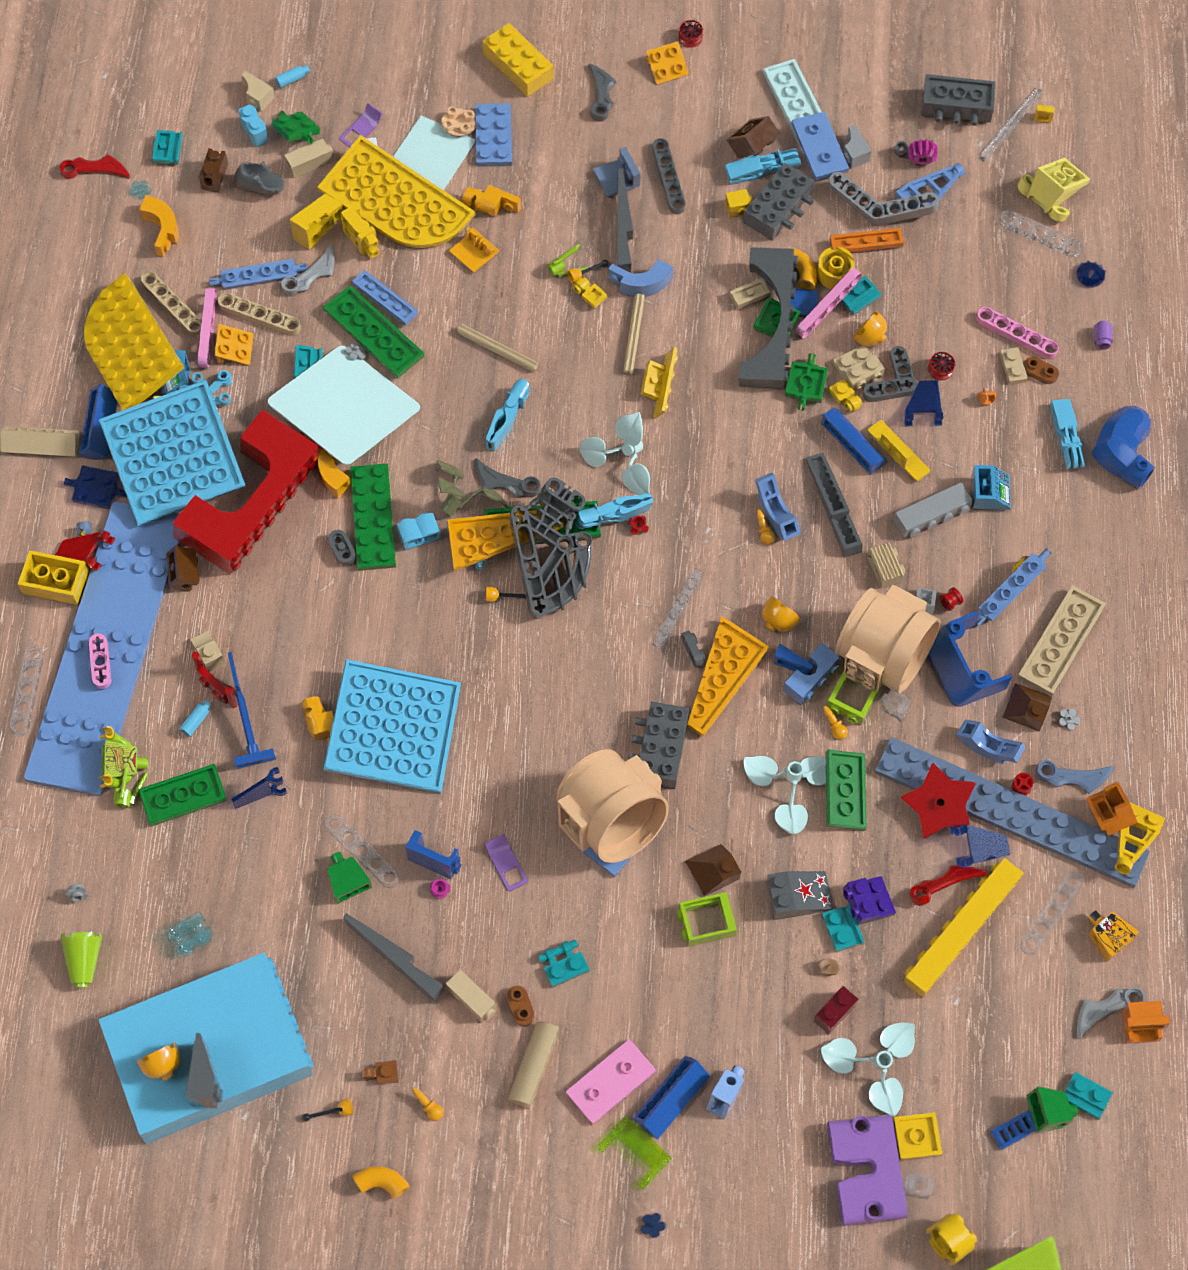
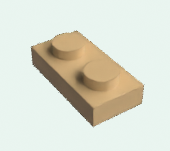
M763 278L730 291V297L737 309L770 296V290Z
M1019 348L1000 350L999 354L1008 384L1027 382L1028 377Z

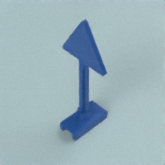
M228 652L234 685L237 691V703L248 745L246 746L248 755L234 758L237 769L276 760L273 748L259 752L258 744L255 743L232 652Z

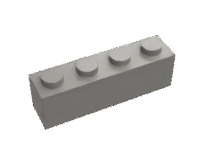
M959 483L896 512L893 521L904 539L908 537L913 538L925 529L931 530L938 523L948 522L958 514L963 515L967 513L973 500L963 484Z

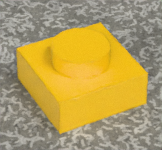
M1037 104L1034 121L1051 123L1055 107Z

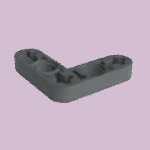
M895 346L890 352V362L895 379L867 384L863 391V397L866 401L877 402L906 397L914 393L916 381L904 347ZM896 353H898L899 355H901V359H900L901 362H899L898 356L895 355ZM905 368L908 373L900 374L898 369ZM890 386L894 388L895 391L893 393H887L884 388ZM869 390H872V392L875 393V394H874V395H871V393H868V392H869Z

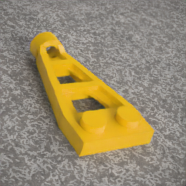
M1131 802V807L1138 822L1132 826L1147 832L1143 839H1139L1129 834V827L1119 831L1115 869L1121 874H1129L1136 861L1157 838L1165 820L1164 817ZM1126 842L1138 847L1135 854L1125 850Z

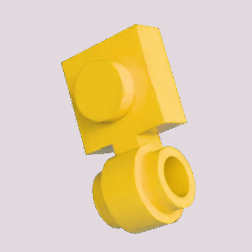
M585 277L579 278L574 282L573 290L578 295L582 293V299L592 308L596 309L607 299V294L595 283L589 287L590 282Z
M845 379L829 387V393L839 405L844 402V407L848 412H854L862 405L860 397L854 396L855 391Z

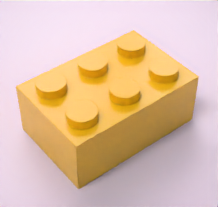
M29 550L18 586L22 594L78 605L89 570L85 561Z

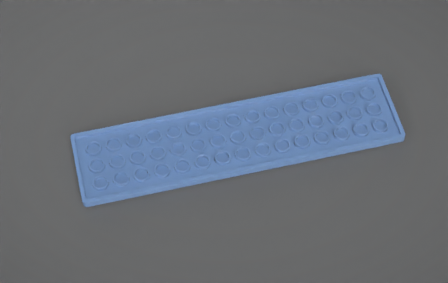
M120 502L112 504L104 531H108L110 533L109 536L114 537L115 540L112 545L102 541L99 543L95 559L97 563L101 564V567L98 571L92 569L90 571L24 774L27 782L94 796L102 795L104 788H100V785L104 784V782H101V779L98 777L101 776L102 744L107 739H100V735L105 734V731L101 728L110 726L115 733L121 735L168 583L166 553L174 546H179L180 544L178 540L173 538L172 523L179 515L178 513H173L138 526L130 504ZM97 633L103 634L106 637L109 647L112 681L106 689H98L92 681L89 639ZM97 640L96 646L98 648V651H101V640ZM99 657L95 660V664L101 666L105 663L106 659ZM99 671V673H100L99 682H100V683H103V680H104L105 678H104V676H103L102 671Z

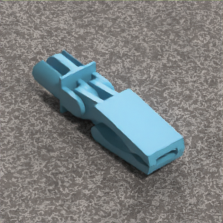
M796 148L779 152V149H777V152L763 156L753 155L725 164L724 168L730 184L761 179L763 175L776 173L784 163L791 167L799 166L801 161Z
M525 379L516 381L510 392L507 391V400L504 405L496 411L486 436V448L488 450L496 451L512 430L519 407L524 408V402L530 393L529 384ZM504 423V425L497 431L498 427Z
M1052 400L1050 404L1056 436L1060 437L1061 456L1064 457L1066 469H1070V466L1072 469H1076L1078 464L1079 468H1084L1085 463L1081 450L1083 444L1076 433L1078 424L1071 400Z
M650 493L619 497L601 507H597L595 503L592 508L579 511L575 525L579 529L593 526L599 528L601 523L625 521L649 511L653 503V497Z

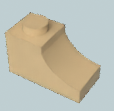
M244 71L241 74L243 86L248 90L246 92L247 103L262 112L274 99L273 87L249 72Z
M208 631L190 639L196 652L199 653L204 667L209 672L226 665L223 655Z

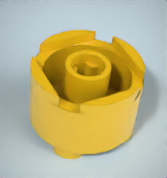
M842 247L824 250L818 261L817 280L823 286L833 289L854 268L853 255Z
M958 1213L954 1215L946 1214L926 1230V1233H930L932 1237L929 1239V1242L934 1251L942 1260L946 1258L951 1262L948 1263L950 1265H955L975 1249L977 1238L972 1231H968L964 1225L963 1218Z

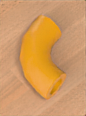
M791 247L790 249H794L795 256H798V266L794 268L800 274L798 280L799 287L805 290H814L818 275L814 261L806 253Z
M370 1166L352 1175L362 1193L369 1189L380 1187L385 1189L392 1199H395L410 1188L408 1182L397 1171L385 1166Z

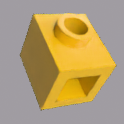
M747 189L726 193L725 205L729 218L744 216V211L753 201L752 196L748 195Z

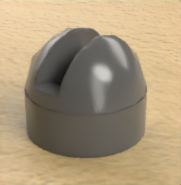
M904 141L897 142L894 146V153L898 157L906 155L909 148L908 144Z

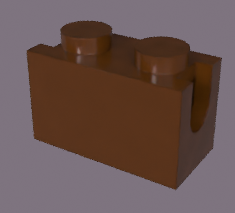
M208 148L199 175L202 190L219 193L228 167L226 151L219 153ZM209 178H212V183H208Z
M174 546L166 553L169 588L190 592L192 585L197 586L200 580L196 549Z

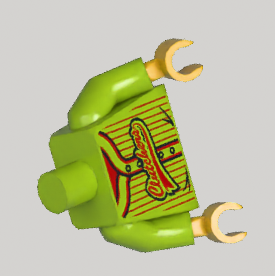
M102 727L101 729L105 731V734L100 735V739L107 740L102 744L101 776L98 778L104 784H101L100 788H120L124 769L128 768L127 784L136 776L137 769L148 768V758L137 757V747L132 746V743L115 733L112 727Z

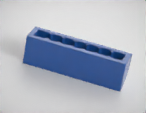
M102 384L90 390L79 449V456L93 460L108 458L109 446L99 419L115 414L117 408V400L112 391Z
M837 408L823 414L821 424L870 475L887 463V460Z
M685 1055L632 1119L645 1132L658 1140L709 1079L710 1075L696 1059Z

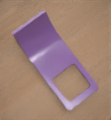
M367 103L361 117L339 137V140L351 147L352 144L343 137L351 130L366 137L378 125L383 113Z
M505 834L485 843L487 851L508 891L528 883ZM517 867L523 880L509 886L503 873Z

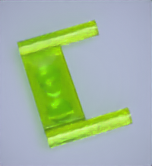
M626 1116L597 1146V1149L603 1153L618 1138L649 1166L651 1170L637 1184L642 1190L651 1183L672 1159L655 1141Z

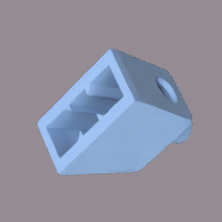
M735 1065L731 1071L725 1070L712 1092L706 1108L723 1119L726 1118L744 1082L742 1076L745 1071L741 1067Z

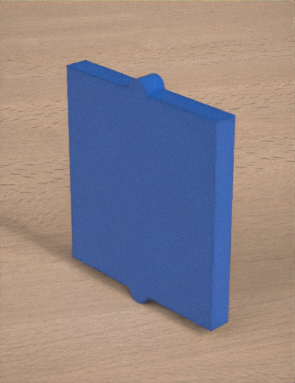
M795 289V299H791V304H794L795 309L801 311L799 317H807L819 304L817 302L818 291Z

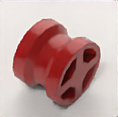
M955 587L950 588L947 593H942L939 596L942 605L948 611H952L956 605H961L964 602L961 593Z
M1019 773L1014 778L1011 786L1012 790L1027 796L1034 785L1033 778L1027 773Z

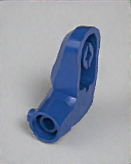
M1124 406L1120 408L1104 424L1092 451V456L1103 468L1138 489L1146 483L1155 469V466L1137 453L1138 446L1150 434L1151 420L1148 413L1137 406Z

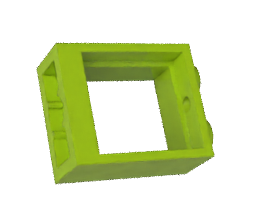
M843 672L828 699L827 707L832 710L833 714L841 715L853 724L862 725L879 691L872 690L861 712L836 700L846 679H849ZM857 680L854 681V682H856V683H858V684L864 686L862 683L858 682Z
M727 892L679 902V909L676 910L678 922L682 921L683 929H681L683 941L687 940L688 947L736 936L737 928ZM719 905L726 930L693 937L686 912Z

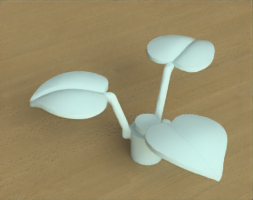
M640 412L624 415L616 421V434L619 438L624 439V445L621 447L605 450V442L598 437H589L580 443L579 452L586 463L592 467L602 466L606 462L605 454L623 450L625 455L632 457L628 463L629 468L622 471L624 485L627 489L639 495L650 493V475L647 468L639 463L632 465L633 461L637 458V453L643 449L641 441L643 425Z
M766 756L745 757L744 770L747 777L754 784L769 786L772 778L777 779L783 774L792 783L789 805H781L777 808L775 821L779 827L790 834L800 833L806 826L808 813L802 805L793 806L796 784L801 780V777H806L811 785L821 786L826 784L825 757H809L802 760L801 763L791 762L788 768H783V771L777 775L775 774L778 771V766L773 759Z
M902 1022L885 1028L881 1033L880 1043L887 1049L886 1051L879 1052L874 1057L854 1058L857 1050L853 1042L846 1038L835 1039L821 1048L823 1060L833 1071L841 1074L851 1072L854 1068V1062L872 1061L876 1069L882 1070L881 1082H875L870 1087L869 1099L873 1106L880 1111L895 1116L902 1105L903 1089L897 1079L889 1078L885 1080L887 1068L893 1063L892 1055L897 1058H903L913 1051L915 1025Z

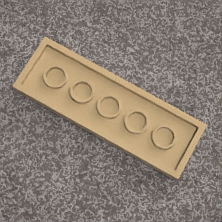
M1072 585L1017 678L1052 697L1102 613L1106 603Z

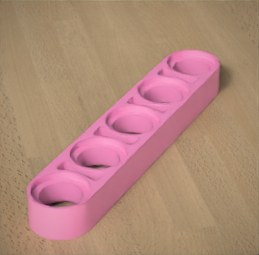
M856 268L851 269L798 325L796 334L806 338L859 282L862 273Z
M206 288L198 351L199 368H209L217 302L216 288Z
M988 307L978 310L976 320L980 325L1046 359L1056 357L1059 346L1055 341ZM986 313L990 318L985 320L980 315ZM1004 322L1006 327L1000 328L996 323ZM1019 330L1022 332V335L1015 336L1012 331ZM1031 338L1037 339V340H1038V344H1036V345L1031 344V343L1029 342V339H1031ZM1050 346L1054 348L1055 351L1053 353H1048L1045 350V348Z

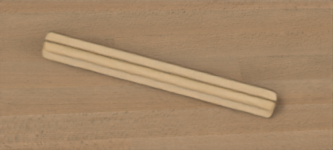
M637 293L634 298L623 368L624 374L631 375L634 369L645 298L643 294Z
M464 324L459 325L457 329L458 334L532 372L536 371L538 362Z

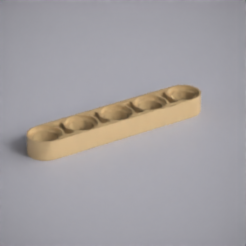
M145 272L141 276L143 287L189 335L199 336L201 334L202 321L154 272ZM147 278L155 279L151 284L145 283ZM160 289L166 291L164 295H157L156 292ZM170 301L177 302V305L174 307L167 306ZM183 312L189 314L185 319L179 318V315ZM193 324L200 325L198 330H191L190 327Z
M223 293L218 298L219 308L224 312L291 336L297 335L301 331L300 321L296 317L230 293ZM225 299L232 301L226 306L222 304V301ZM241 305H246L248 307V309L243 312L238 310V308ZM262 311L264 315L258 318L255 316V313ZM274 317H279L281 319V321L276 324L271 322V320ZM295 323L298 326L296 329L291 330L288 328V325Z

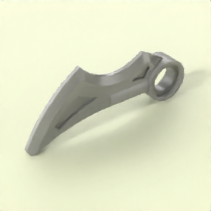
M329 244L320 259L299 276L285 277L281 282L282 292L287 296H294L298 292L308 290L315 279L322 276H332L335 262L332 245ZM288 283L296 285L293 289L286 288Z
M1137 987L1129 989L1115 988L1112 995L1103 1001L1085 999L1078 1016L1077 1038L1080 1039L1099 1020L1123 1009L1130 1002L1128 998L1130 994H1137L1140 1002H1144V992Z

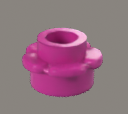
M437 879L430 885V892L434 897L444 898L450 892V885L444 879Z

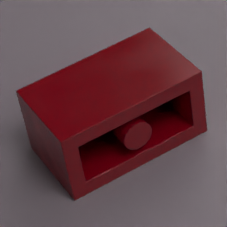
M842 986L816 1014L814 1022L830 1035L855 1008L859 999L846 987Z

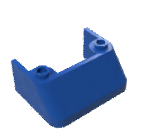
M978 611L952 620L939 629L928 654V658L950 702L957 707L965 706L1006 690L1012 678L1011 674L992 680L989 673L984 670L970 671L955 640L962 638L965 630L975 627L979 617Z

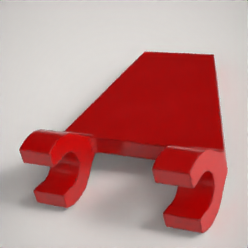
M103 530L93 534L66 539L62 541L55 555L85 561L88 568L98 571L101 564L91 557L97 543L100 540L112 545L115 538L109 536L110 533Z

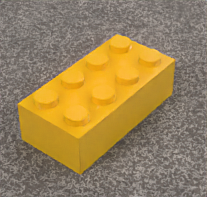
M510 23L482 41L483 54L527 97L554 79V65Z

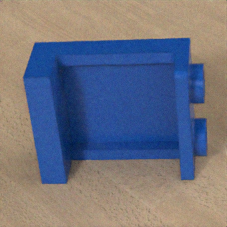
M414 830L406 845L407 858L415 864L449 879H452L453 875H457L462 865L460 863L461 857H459V850L454 848L450 857L424 847L422 833Z

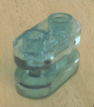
M202 913L190 916L167 931L166 936L169 941L178 942L174 949L179 956H188L194 952L196 947L207 945L212 941L214 933L210 926L202 927L206 922ZM193 931H196L185 938L186 935L190 934Z

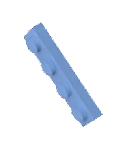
M363 270L352 281L354 287L403 325L407 326L418 315V310L366 270Z

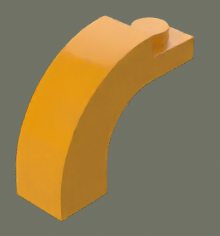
M146 195L140 207L142 220L156 223L161 227L154 247L157 256L164 257L166 251H169L171 243L177 244L179 230L172 209L165 202Z
M321 447L318 457L321 480L326 489L339 499L351 486L349 476L337 468V459Z

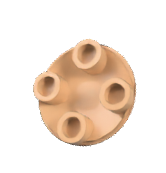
M449 107L441 119V125L451 135L464 136L475 129V114L472 110Z

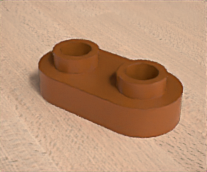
M1029 357L1024 361V368L1028 376L1045 384H1053L1057 381L1059 371L1055 366L1036 357Z
M522 986L511 987L507 992V1001L514 1021L521 1027L529 1026L534 1020V1011L527 991ZM515 993H520L521 997L514 998L513 995ZM526 1012L528 1015L523 1018L520 1016V1013Z

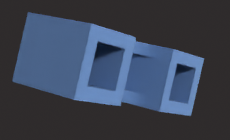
M821 643L809 656L808 662L813 665L812 668L815 670V673L804 675L796 670L785 682L783 691L799 704H802L805 700L809 701L815 694L814 690L817 687L821 688L826 683V677L830 673L833 675L838 670L840 657Z

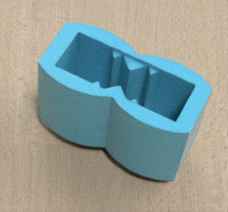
M249 104L240 108L241 126L249 135L251 143L255 147L268 143L265 123L258 117L255 107Z
M422 513L415 519L406 518L397 524V531L405 550L431 543L441 538L433 513Z

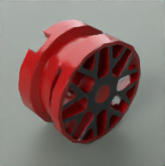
M686 20L681 23L679 27L680 43L687 48L700 45L703 36L702 25L695 20Z
M946 352L933 354L927 367L930 376L938 381L948 379L955 368V359Z

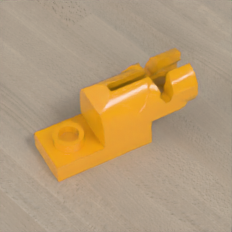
M488 185L485 192L468 187L462 196L463 204L470 208L475 205V210L492 216H496L502 207L516 213L521 209L520 197Z
M314 696L303 699L301 703L306 714L305 719L309 734L314 740L327 738L329 744L334 719L332 710L326 712L319 697Z

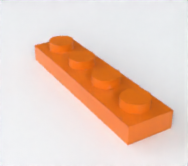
M901 228L830 235L829 239L831 249L842 247L849 252L903 247L904 245Z

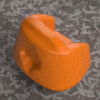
M983 388V392H979L977 397L982 405H990L996 400V392H988L987 388Z

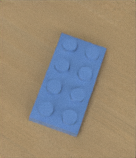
M510 103L476 104L477 167L512 166Z

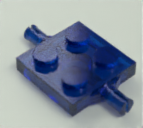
M82 465L76 480L65 478L64 486L74 487L72 497L74 503L110 509L115 496L127 498L125 490L117 486L118 472Z

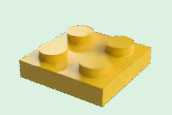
M935 1112L893 1118L900 1161L942 1156Z

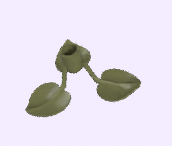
M440 460L436 461V464L443 471L451 474L454 479L453 483L441 477L438 479L440 493H448L440 507L448 515L453 516L458 507L462 509L467 502L480 493L499 502L505 508H509L501 495L486 487L478 489L463 502H460L461 498H465V494L455 485L458 478H464L463 473L453 465Z

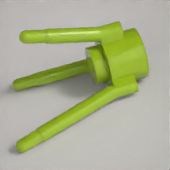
M579 244L572 247L559 258L547 263L552 276L558 275L561 278L567 275V271H563L566 268L563 260L576 252L580 247ZM589 267L578 268V269H579L580 271H582V270L587 269V268H589Z
M128 768L124 769L121 789L114 788L113 801L115 806L130 808V804H135L139 793L138 789L143 786L148 776L147 772L144 773L133 795H131V791L125 789Z

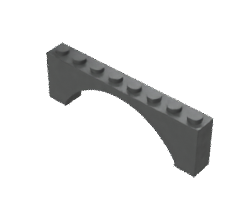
M750 248V272L758 274L774 290L781 305V318L777 331L770 342L754 357L746 362H740L738 378L740 387L784 388V382H788V371L785 369L790 361V354H787V348H791V337H788V334L792 332L790 315L793 316L794 304H791V299H795V288L792 287L797 279V272H794V267L798 266V256H795L794 249Z

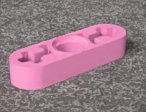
M97 633L89 639L92 681L98 689H106L112 681L109 647L106 637L103 634ZM97 640H101L102 642L100 643L101 651H98V648L96 646ZM104 657L106 660L103 665L98 666L95 664L97 658ZM99 671H102L103 676H104V678H105V679L103 680V683H100V682H99V679H100V673H99Z

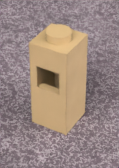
M322 138L313 142V144H308L285 154L286 166L293 178H296L332 162L331 154H333L330 144H326Z
M461 969L446 983L447 990L481 1023L485 1019H491L496 1013V1003Z

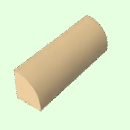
M5 426L0 430L1 452L75 457L79 447V430Z
M544 1022L536 1023L507 1098L508 1102L528 1109L531 1108L559 1034L558 1026Z

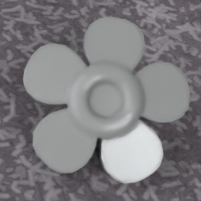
M351 343L350 347L345 349V352L350 354L349 357L353 360H356L357 357L364 359L366 356V349L363 346H358L357 343Z
M1073 708L1068 711L1063 709L1059 713L1060 717H1062L1059 719V724L1061 726L1066 725L1068 730H1074L1075 725L1080 724L1081 719L1075 716L1077 712Z

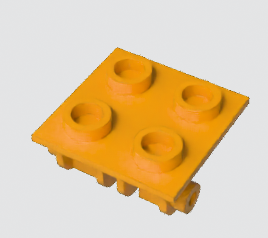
M678 41L646 51V62L651 66L656 85L689 75Z
M469 227L465 232L467 236L452 247L449 252L475 273L499 253L500 250L477 230Z
M218 324L214 354L217 362L223 364L226 360L250 366L254 333Z

